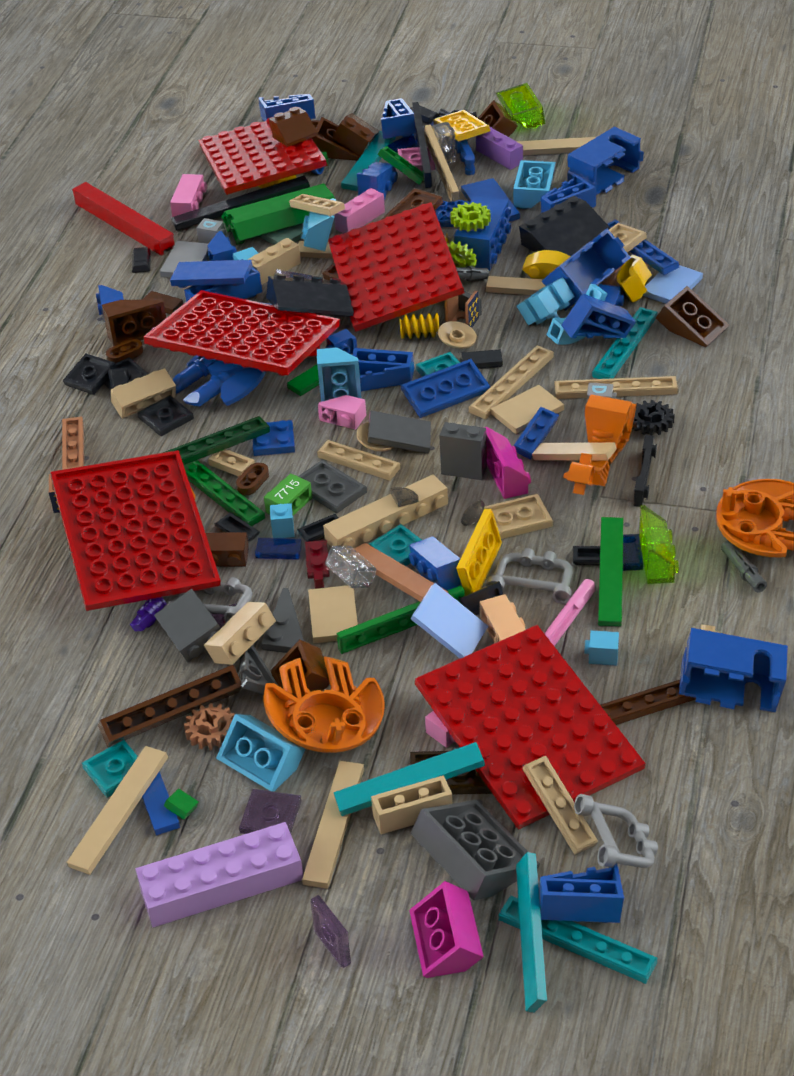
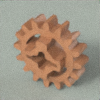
M210 703L208 708L200 705V711L193 709L192 716H186L187 723H184L186 739L191 740L192 746L199 744V749L201 750L205 746L212 750L214 745L221 748V743L224 741L235 714L231 713L229 707L223 710L222 704L213 707V704Z

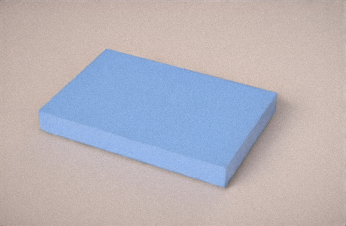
M679 265L678 269L666 275H662L659 272L645 286L647 291L643 296L667 304L686 286L692 290L703 279V273Z
M436 583L430 587L410 618L458 658L472 654L488 628L487 624Z

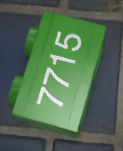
M290 473L264 496L266 513L270 515V505L292 503L294 516L312 499L311 482Z

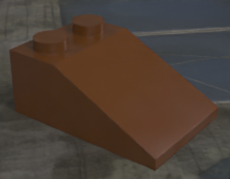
M351 113L346 115L341 121L332 139L361 157L379 133V130Z
M321 117L315 128L318 135L312 137L321 152H327L328 158L358 161L359 155L332 139L339 125Z
M688 286L665 304L656 317L670 332L703 347H707L730 326Z
M163 299L117 300L102 305L107 336L113 347L131 339L144 340V336L152 328L166 319Z

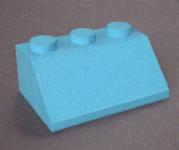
M520 161L513 188V205L521 209L532 208L541 201V197L550 191L556 162Z
M310 212L309 216L305 215L301 239H304V246L325 251L334 215L328 216Z
M339 348L317 349L321 402L345 395L361 398L358 358Z
M235 714L216 759L269 791L274 792L297 770L306 748L294 744L276 729L251 715Z

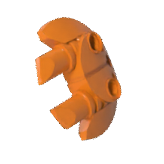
M757 479L723 490V496L717 506L716 521L719 530L729 542L746 552L765 557H786L787 550L794 551V532L786 531V528H782L783 521H794L793 482L779 479Z
M325 656L324 661L331 690L310 692L306 685L301 658L282 665L279 671L283 688L275 683H266L263 700L266 714L272 725L289 741L308 750L337 753L361 746L377 732L384 715L385 702L382 690L375 678H366L357 688L353 684L348 662Z

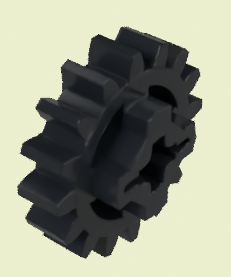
M644 400L642 405L636 403L634 421L640 422V429H635V431L642 430L643 435L649 433L651 436L655 432L658 435H661V431L667 433L668 428L673 427L675 418L673 409H669L668 404L662 405V401L657 403L651 400L650 403H647Z

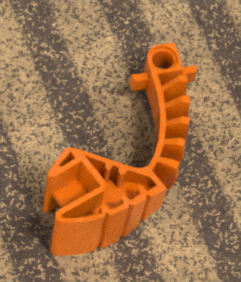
M590 395L585 406L588 443L615 442L617 449L608 461H592V455L581 453L579 463L572 462L569 471L564 473L563 476L568 481L575 483L573 493L584 495L586 485H606L610 471L609 464L614 461L618 453L621 452L629 441L636 404L625 400Z

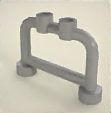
M524 548L522 553H508L502 556L498 561L494 575L488 578L485 587L500 581L502 591L505 585L554 591V601L559 604H566L572 596V590L569 586L573 575V567L566 560L557 559V555L552 551H546L543 556H535V552L532 549ZM509 562H519L525 567L535 564L541 565L546 570H551L554 567L564 570L561 583L505 576L503 574Z
M235 577L229 578L227 583L221 582V586L202 589L208 594H213L215 591L225 592L229 596H233L236 593L243 594L235 607L204 604L211 614L224 615L226 623L251 600L253 595L251 588L241 584L240 580ZM185 593L178 594V596L175 598V600L178 599L180 596H182V595L185 594ZM173 601L167 602L166 605L164 606V608H165L166 606H168L170 603H172Z
M579 794L576 797L574 803L575 813L583 816L591 814L605 844L599 848L597 855L600 866L612 868L618 863L647 868L653 865L658 844L656 841L647 840L649 835V826L647 824L638 823L635 816L622 807L594 802L592 796ZM602 814L616 816L627 822L629 826L628 835L635 838L637 842L636 851L638 854L643 855V857L620 853Z

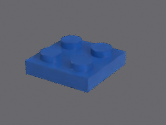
M292 420L266 422L270 426V432L253 438L254 456L295 452Z

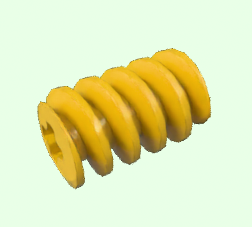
M430 313L427 314L426 319H424L422 314L419 315L418 319H416L415 314H412L410 320L407 314H404L403 320L400 319L401 339H404L406 333L409 339H412L413 333H415L417 338H420L421 333L427 338L429 332L435 338L436 332L439 330L438 313H435L434 319H432Z

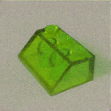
M528 83L496 92L497 98L511 120L529 129L545 124L543 106Z
M640 505L639 543L647 584L674 583L675 573H679L678 560H674L676 550L675 545L671 544L672 530L668 529L665 519L647 506Z

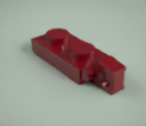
M327 540L305 542L308 579L314 578L315 589L324 588L323 577H330Z

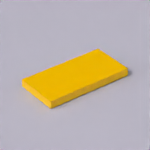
M465 110L434 119L436 127L457 141L490 132L488 124Z
M484 509L456 567L462 587L465 590V596L482 588L502 544L492 509Z

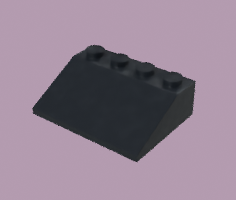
M572 196L553 208L542 212L535 218L526 221V223L519 226L521 245L533 252L553 250L572 256L605 229L611 228L586 201Z
M280 273L268 276L266 299L277 310L346 316L354 315L347 285L341 282V279L330 278V281L317 276H312L311 279H304L302 275H293V278Z

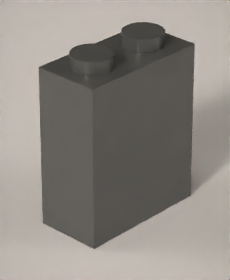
M445 422L439 435L441 474L482 480L487 469L486 428Z
M190 589L154 615L187 662L205 651L204 644L221 629L193 589Z

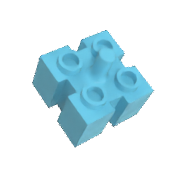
M562 277L541 288L516 307L528 325L534 322L538 325L546 319L560 318L557 311L569 306L570 303L568 301L575 296Z

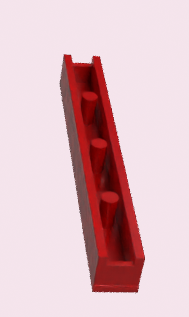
M87 182L72 189L76 205L150 248L157 254L162 256L165 249H173L175 245L174 234Z

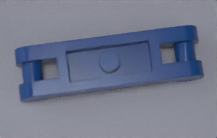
M454 139L453 148L456 149L457 154H460V161L465 164V174L474 175L475 156L467 139L462 141Z

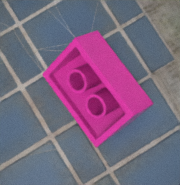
M483 427L486 428L487 467L503 498L507 499L528 494V484H531L530 474L525 472L522 459H518L515 446H511L509 440L489 427Z
M444 881L409 910L423 977L431 978L465 972L484 957L467 890Z

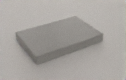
M177 241L160 270V277L171 278L179 262L206 261L209 256L208 243Z

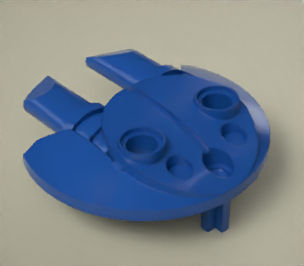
M196 355L186 364L187 368L173 378V382L176 385L177 394L210 373L211 380L183 399L184 403L200 407L221 393L222 401L228 406L244 398L262 381L266 372L252 367L245 368L234 363L227 364L216 359L209 360Z

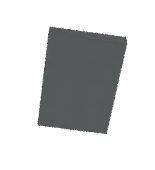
M370 411L369 443L429 453L431 438L430 421Z
M321 460L298 476L311 482L312 498L336 514L367 493L365 485L324 460Z

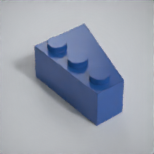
M374 162L368 166V169H363L362 173L358 172V196L372 188L383 193L385 200L387 193L392 189V185L397 181L398 172H396V168L389 163Z
M574 174L570 181L562 182L560 188H553L541 197V213L572 196L586 201L592 208L596 207V187L577 174Z
M582 293L561 326L570 338H577V336H586L587 338H593V336L626 338L636 321L626 309Z
M354 348L352 355L357 357L359 361L361 391L397 386L412 381L415 369L413 352Z
M434 536L409 545L411 552L409 553V560L421 576L436 583L446 591L460 585L462 586L456 569L460 558Z
M616 863L612 868L600 870L590 867L587 868L586 872L574 875L572 871L540 877L541 920L620 923L624 895L618 864Z

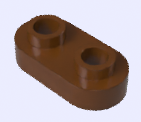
M131 339L109 348L106 351L107 360L116 364L129 357L131 359L138 357L143 353L142 342L138 339Z
M264 463L251 464L236 480L237 491L247 496L255 493L269 477L268 466Z

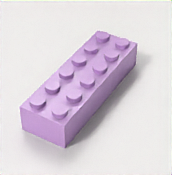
M286 822L135 868L152 928L301 881L303 878L301 859Z

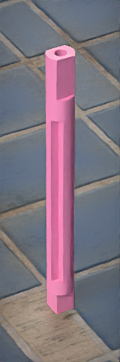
M585 579L544 633L554 646L596 591L594 581Z

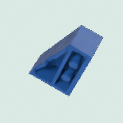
M310 94L289 95L287 99H279V96H274V100H264L263 97H258L260 114L263 121L274 117L276 113L287 112L292 107H300L305 110L310 119L316 118L314 99Z
M402 98L386 101L383 118H381L383 139L398 136L409 137L411 134L416 133L414 113Z

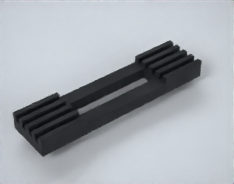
M645 435L642 470L641 475L637 476L634 489V506L642 507L644 498L648 500L649 485L646 486L651 458L652 456L655 458L657 452V444L653 445L654 436Z

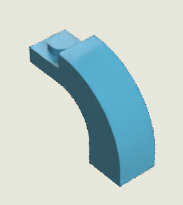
M590 284L586 295L605 301L607 293L596 284ZM553 318L546 334L558 345L572 344L586 337L577 336V338H570L561 326L566 318Z

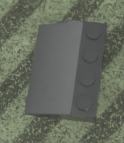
M477 800L421 809L411 832L412 836L443 867L450 877L462 889L468 891L469 897L473 900L492 897L517 881L516 864L528 852ZM537 861V869H538L539 866H540V863Z

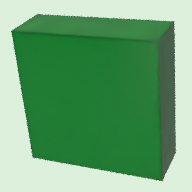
M178 788L166 800L164 807L185 820L196 809L199 801Z

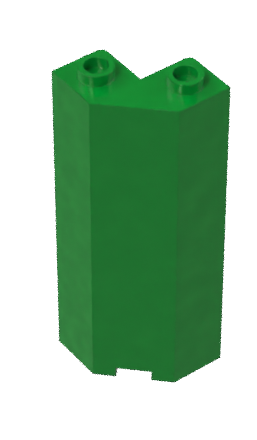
M323 183L227 210L222 214V219L227 233L232 232L236 245H239L247 239L302 224L305 215L309 216L310 211L292 208L289 203L291 199L301 194L329 200L335 199V197Z

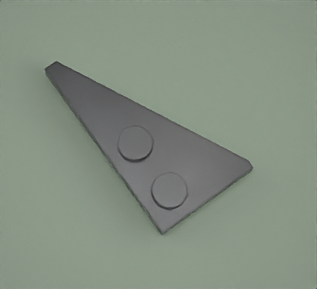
M283 588L273 613L276 622L265 633L262 641L263 650L287 653L299 639L304 641L289 588Z
M252 645L240 657L241 686L244 689L258 692L264 696L266 683L278 684Z

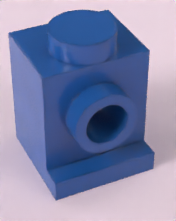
M344 329L327 338L326 348H339L352 354L354 348H357V339L347 329Z

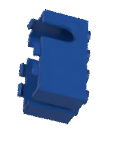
M617 127L609 129L568 154L567 161L570 169L567 173V182L572 179V175L577 174L596 187V195L602 191L607 193L613 189L612 185H620L624 182L625 175L608 168L609 166H619L632 173L639 169L640 161H643L644 152L640 150L641 138Z
M474 196L470 204L474 202L476 204L481 203V206L486 205L487 209H490L491 222H489L488 226H484V229L479 228L477 231L471 229L467 232V230L460 231L457 229L454 234V243L461 242L462 246L468 245L467 249H473L472 254H476L477 260L474 268H487L490 271L493 264L497 262V255L501 254L502 245L506 243L507 234L511 232V223H509L511 208L509 207V200Z
M607 228L559 265L542 282L547 286L562 277L564 278L575 296L568 301L570 305L564 308L566 311L578 301L582 293H587L590 284L598 285L631 257L624 250L623 247L625 245L618 237L615 238Z
M691 628L687 647H685L682 658L679 694L696 697V702L710 705L712 700L720 702V707L735 709V705L743 706L745 684L754 682L761 689L760 710L776 712L787 679L788 646Z

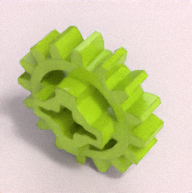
M465 202L464 205L458 204V208L453 207V211L450 212L451 224H454V228L460 227V231L467 230L469 232L470 229L477 231L479 228L484 229V226H488L489 222H491L490 209H487L486 205L481 206V203L476 204L472 202L468 204Z
M451 241L450 245L447 243L455 267H475L477 260L476 254H472L473 249H467L468 245L462 246L461 242L455 244Z

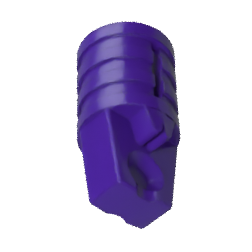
M162 597L147 600L137 611L136 617L131 622L130 626L134 631H143L145 628L152 626L157 620L154 615L164 608L166 601Z

